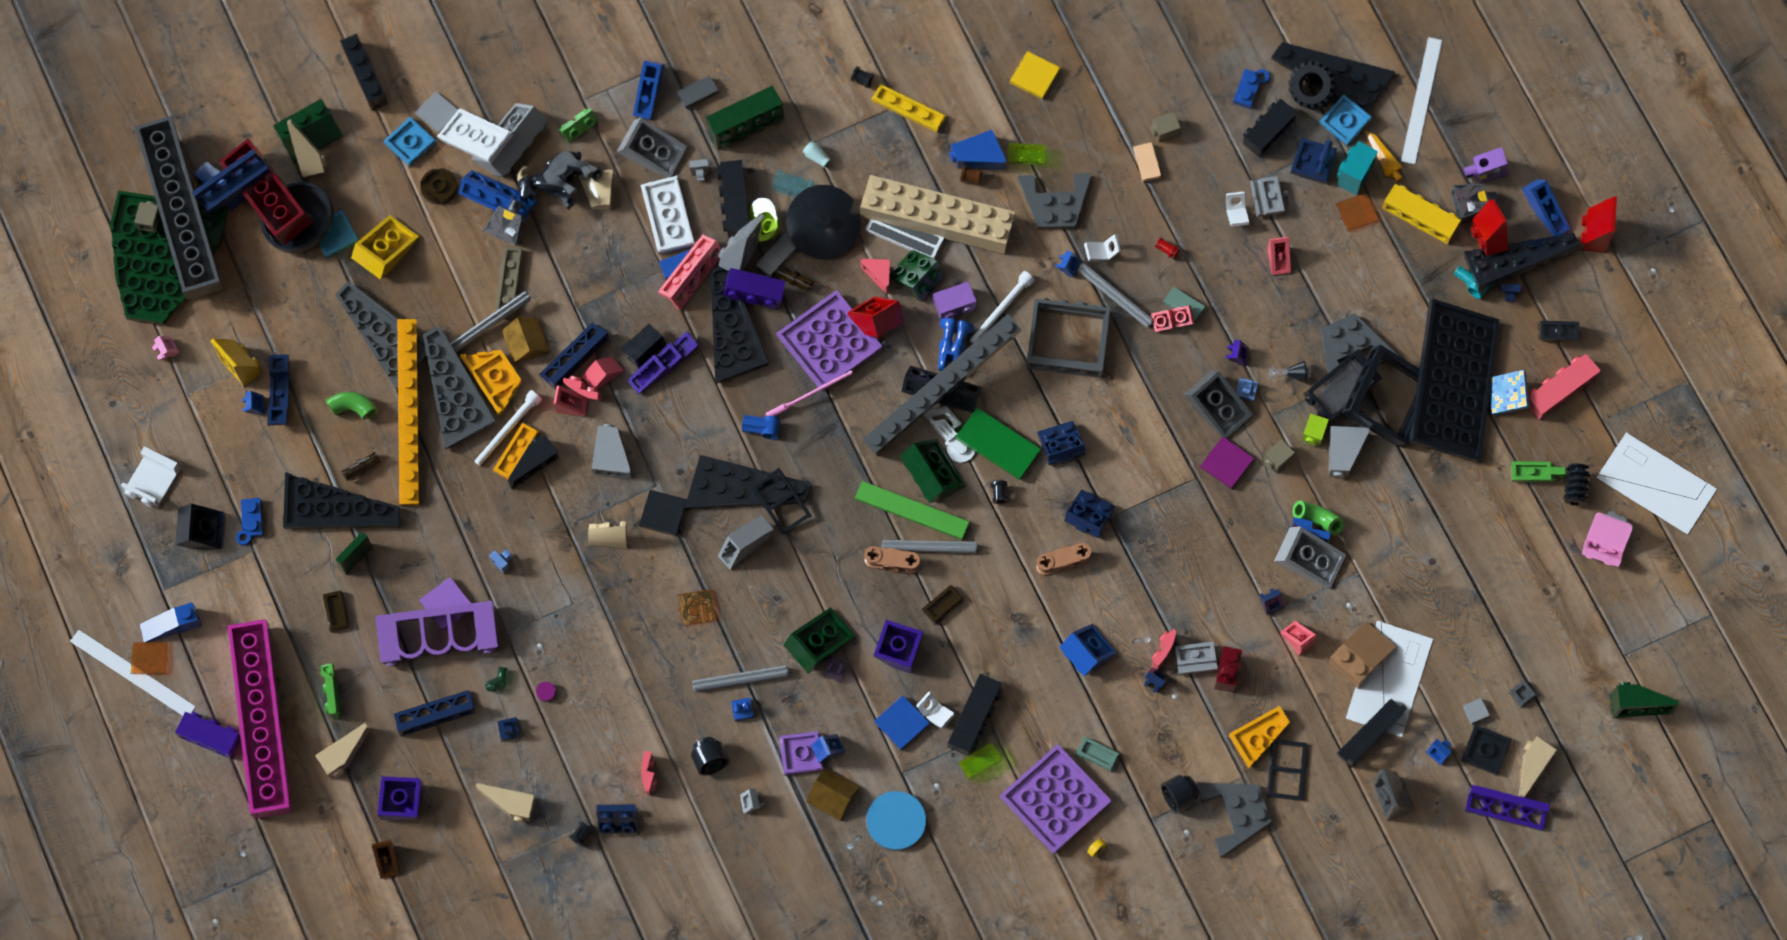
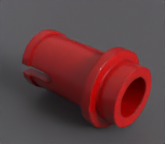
M1162 237L1158 239L1155 248L1167 254L1168 258L1172 257L1175 259L1180 251L1178 245H1172Z

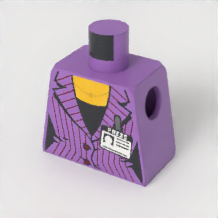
M1502 147L1475 156L1473 158L1474 165L1464 168L1466 179L1477 176L1479 183L1508 176V164Z

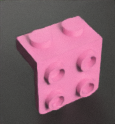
M1596 513L1584 542L1582 554L1589 559L1603 561L1608 566L1619 567L1623 551L1633 528L1632 524L1602 513Z

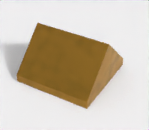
M517 317L502 329L514 365L550 352L538 318Z
M825 768L816 778L806 802L841 821L860 786Z

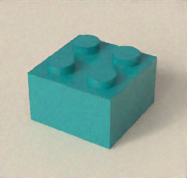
M1360 141L1357 142L1356 146L1352 145L1347 153L1346 161L1343 160L1338 169L1339 172L1336 178L1339 180L1337 186L1357 196L1374 167L1378 151Z

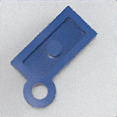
M1245 69L1233 104L1250 109L1259 84H1265L1269 80L1270 75L1268 71L1259 69L1255 73ZM1264 74L1265 78L1260 79L1259 75Z
M260 498L241 500L243 530L236 534V541L242 546L248 545L253 537H263L262 503ZM242 535H247L245 541L240 540Z

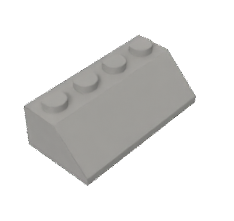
M515 103L498 124L499 127L513 134V137L491 164L475 156L471 159L493 175L504 177L511 171L513 164L522 157L525 149L532 145L536 135L543 131L544 125L548 120L535 106Z

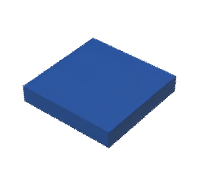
M903 695L874 721L900 750L929 726V722Z

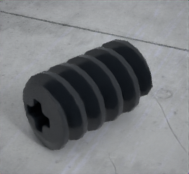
M1580 463L1568 465L1567 480L1565 481L1566 487L1564 489L1565 494L1563 496L1565 503L1573 506H1585L1588 504L1587 501L1582 500L1589 496L1583 492L1589 491V487L1584 485L1590 483V479L1585 478L1591 476V472L1586 471L1590 468L1588 465Z

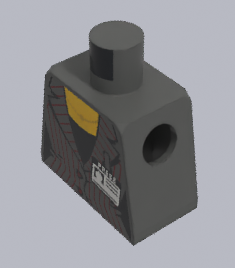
M1483 184L1453 185L1450 192L1457 217L1461 220L1460 224L1472 221L1489 200L1494 199L1496 203L1498 202L1496 191L1486 193Z
M512 198L509 207L498 206L483 232L514 246H520L527 216L519 213L522 202Z

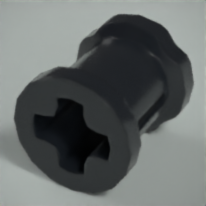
M856 66L850 81H857L863 84L865 88H869L873 81L874 73L865 72L859 66Z
M1000 480L990 483V487L993 488V504L1009 502L1006 492L1007 481Z
M580 821L575 832L569 835V839L583 847L585 840L590 833H594V830L586 823Z

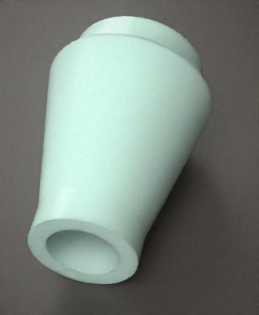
M809 142L802 151L805 157L820 164L822 167H825L830 161V158L817 142Z

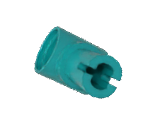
M1460 265L1454 272V276L1466 283L1468 292L1477 299H1481L1492 286L1490 284L1485 287V290L1479 292L1469 271Z

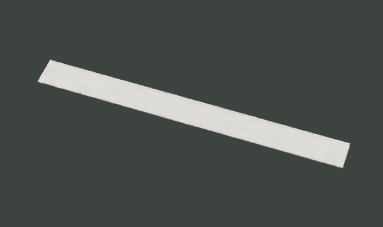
M1428 37L1401 159L1402 162L1415 164L1442 40Z
M80 630L71 639L70 642L182 716L185 712L191 713L196 707Z

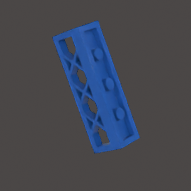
M473 170L462 178L458 193L495 211L498 206L509 207L512 198L521 201L522 205L519 213L527 216L526 222L528 221L530 210L538 202L537 199L532 197L524 200L519 191Z

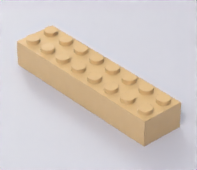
M873 175L869 176L860 206L861 218L944 237L947 240L1005 254L1015 217V211Z

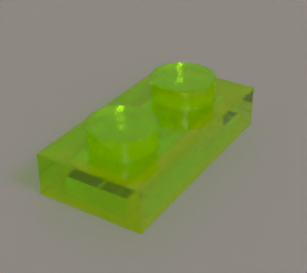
M1009 143L1008 163L1045 165L1046 145Z
M990 743L959 761L958 765L966 778L970 780L1002 761V758L994 745Z

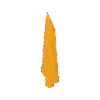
M1364 130L1372 148L1378 151L1377 158L1387 178L1393 176L1396 182L1401 181L1403 178L1399 171L1403 169L1402 165L1375 134Z

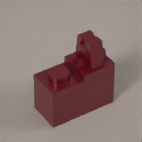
M1223 646L1214 689L1234 693L1243 650Z

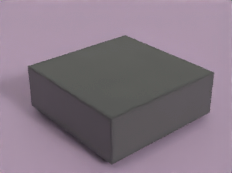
M1525 680L1508 692L1520 708L1537 696Z

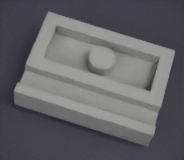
M1277 176L1262 178L1256 181L1250 180L1257 217L1284 213L1285 210Z
M1214 642L1175 646L1178 676L1217 671Z

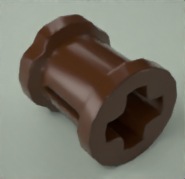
M964 165L960 182H973L979 186L982 169H970Z

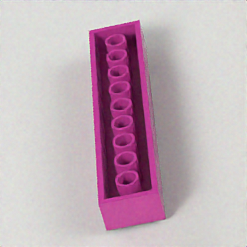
M266 619L228 625L250 814L254 819L293 813L270 625Z

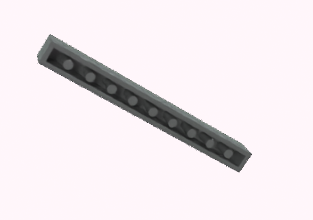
M1007 314L863 438L864 442L876 455L881 453L1021 332V328Z

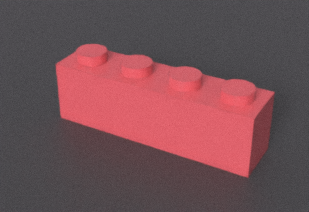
M1587 354L1582 357H1575L1570 362V366L1567 368L1565 366L1556 372L1554 378H1547L1542 382V387L1539 389L1534 388L1528 393L1529 409L1539 420L1598 377L1601 370Z

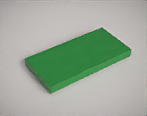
M979 408L975 409L955 438L1018 480L1021 479L1040 452V448Z

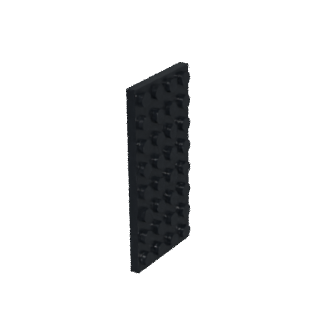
M1436 299L1429 300L1409 443L1475 463L1480 462L1500 319Z

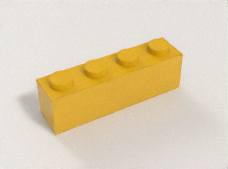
M1397 184L1391 189L1382 207L1387 212L1447 245L1461 221L1455 214L1447 213L1439 205L1431 204L1421 195H1415L1405 186Z

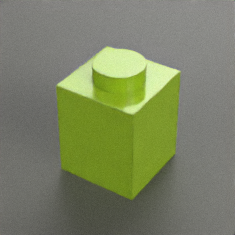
M1310 413L1302 440L1308 445L1320 446L1329 419Z

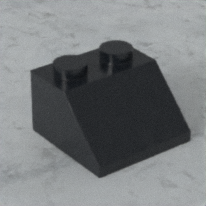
M192 503L178 508L175 545L189 549H221L224 512Z

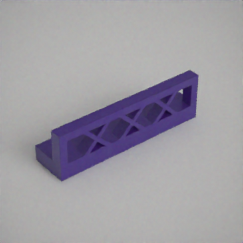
M1472 785L1469 789L1464 812L1542 831L1550 804ZM1472 798L1479 799L1484 806L1480 809L1470 808ZM1494 803L1499 804L1503 811L1499 814H1494L1489 806ZM1513 808L1518 809L1522 817L1514 819L1508 811ZM1532 813L1541 815L1539 825L1531 823L1527 816Z

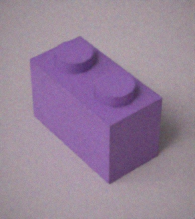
M969 282L933 294V302L940 320L942 318L953 319L960 313L967 314L976 308V299Z

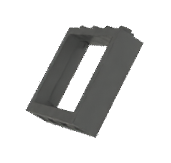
M1035 299L1026 369L1102 378L1110 308L1101 307V304L1092 306L1084 302H1077L1075 304L1069 303L1066 300ZM1039 311L1103 319L1098 364L1034 356Z

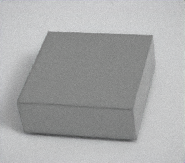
M1481 698L1463 705V709L1471 724L1490 716Z

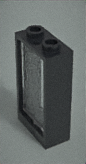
M1359 349L1354 351L1303 393L1306 402L1317 410V415L1329 419L1328 422L1342 413L1367 359ZM1377 370L1368 390L1383 379Z

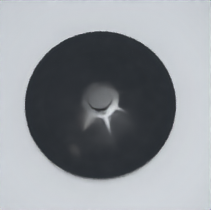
M295 182L286 185L313 221L311 225L286 245H283L273 235L261 219V228L265 238L277 250L285 253L307 251L320 243L330 230L334 216L331 199L323 189L310 182Z
M815 185L803 190L793 199L786 214V230L792 244L802 254L817 260H830L845 254L856 242L861 229V216L855 201L845 191L831 185Z

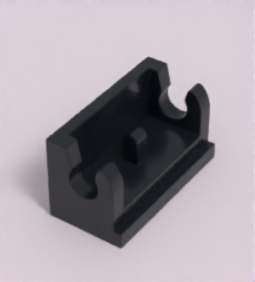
M1540 321L1537 324V329H1539L1538 340L1579 341V322Z
M647 324L621 349L626 354L627 359L639 369L653 355H656L666 345L662 334L650 324Z

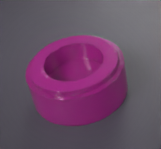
M541 682L536 688V695L539 700L549 702L554 699L556 689L550 682Z

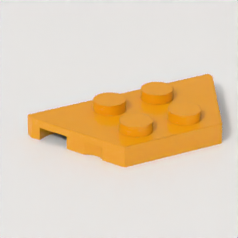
M494 350L489 353L477 352L474 355H460L461 360L497 414L501 415L522 383L502 350Z

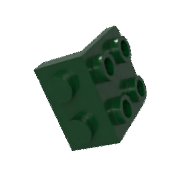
M911 250L890 273V278L909 287L915 298L922 302L946 274L936 260Z

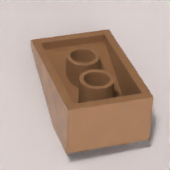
M1366 622L1333 653L1328 664L1358 689L1396 649V646L1370 623Z

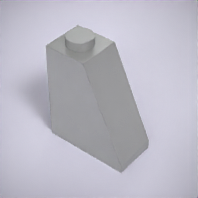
M611 424L598 426L592 463L593 475L631 479V470L617 427Z
M1330 427L1329 476L1337 479L1348 477L1367 439L1369 428Z
M761 515L728 535L718 557L731 570L769 539L773 531L771 524Z

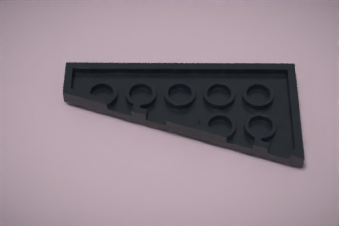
M1281 42L1271 57L1272 60L1293 73L1296 67L1301 66L1300 64L1308 63V61L1319 62L1327 66L1335 75L1337 82V91L1333 97L1339 100L1344 94L1366 113H1368L1395 74V71L1284 42ZM1312 74L1305 78L1306 81L1322 90L1323 80L1320 76Z
M1575 233L1509 243L1508 250L1486 256L1483 249L1464 251V258L1476 287L1481 292L1490 284L1495 286L1502 279H1512L1535 269V266L1542 263L1545 265L1550 263V259L1555 257L1562 258L1579 251L1580 244Z
M722 267L710 270L715 385L769 365L743 300H732L723 296L726 277L729 271Z
M700 455L684 508L685 510H692V508H728L762 504L751 487L771 473ZM778 474L757 487L767 505L774 504L791 493ZM786 477L802 502L806 503L811 483ZM793 495L782 504H795L798 501Z
M285 472L284 529L400 527L399 506L379 500H372L363 495L349 493V491L323 483H316Z

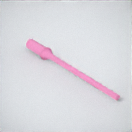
M849 371L792 402L782 403V405L767 412L766 415L778 416L787 411L792 405L853 373Z

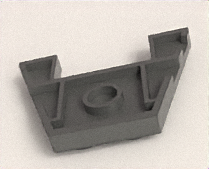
M1091 173L1074 174V192L1052 193L1035 192V175H1018L1019 185L1022 188L1023 195L1027 200L1038 230L1076 228L1091 179Z
M1356 314L1321 328L1327 373L1339 364V361L1346 359L1357 349L1362 352L1381 344L1395 353ZM1342 369L1328 379L1329 386L1345 380L1346 377Z
M1196 784L1202 802L1221 796L1234 834L1215 839L1220 857L1225 856L1229 851L1271 823L1259 785Z

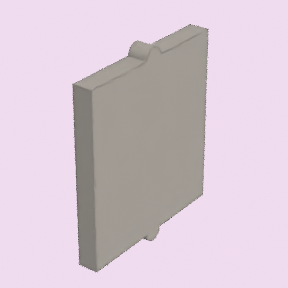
M435 92L427 101H424V104L415 114L436 132L440 133L458 109Z

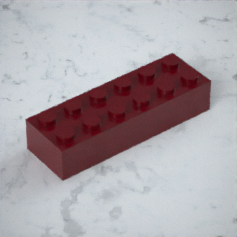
M247 138L219 162L225 169L252 149L263 157L271 172L242 193L273 235L283 245H286L311 225L313 221L260 150Z

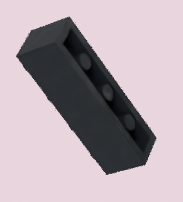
M354 34L340 40L342 49L370 110L373 111L387 105L385 93L358 35Z
M742 160L720 162V169H717L718 180H722V186H719L720 197H724V203H721V213L726 215V220L722 221L723 231L728 233V238L735 236L741 228L749 223Z
M979 674L948 741V748L968 757L971 752L975 753L979 744L977 741L979 734L983 735L987 724L984 723L987 717H992L995 710L993 704L995 700L999 701L1003 693L1001 682Z

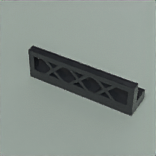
M910 365L905 375L901 392L914 395L938 373ZM963 381L939 403L973 413L983 387Z
M1390 699L1337 752V755L1351 768L1406 712L1407 707L1404 705L1400 707L1393 699Z

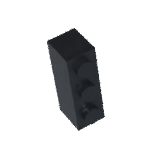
M1281 98L1276 103L1273 102L1268 107V112L1264 116L1260 115L1255 121V125L1252 128L1249 127L1243 134L1242 144L1258 157L1296 120L1297 111Z

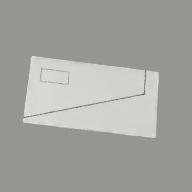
M1625 433L1597 476L1599 480L1686 534L1689 533L1717 490L1628 433Z
M1377 621L1375 629L1396 646V649L1358 689L1355 688L1346 719L1365 725L1390 699H1393L1400 707L1402 705L1407 707V710L1387 732L1402 737L1433 639Z

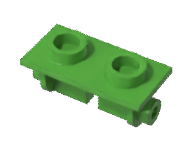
M583 109L582 112L574 117V122L569 120L564 125H561L559 132L565 136L568 143L598 122L592 109Z

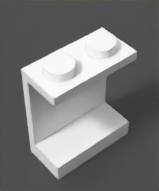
M144 447L141 451L143 456L141 463L129 483H122L121 487L125 491L124 494L132 499L137 497L141 499L144 505L148 507L153 505L158 508L181 468L177 462Z

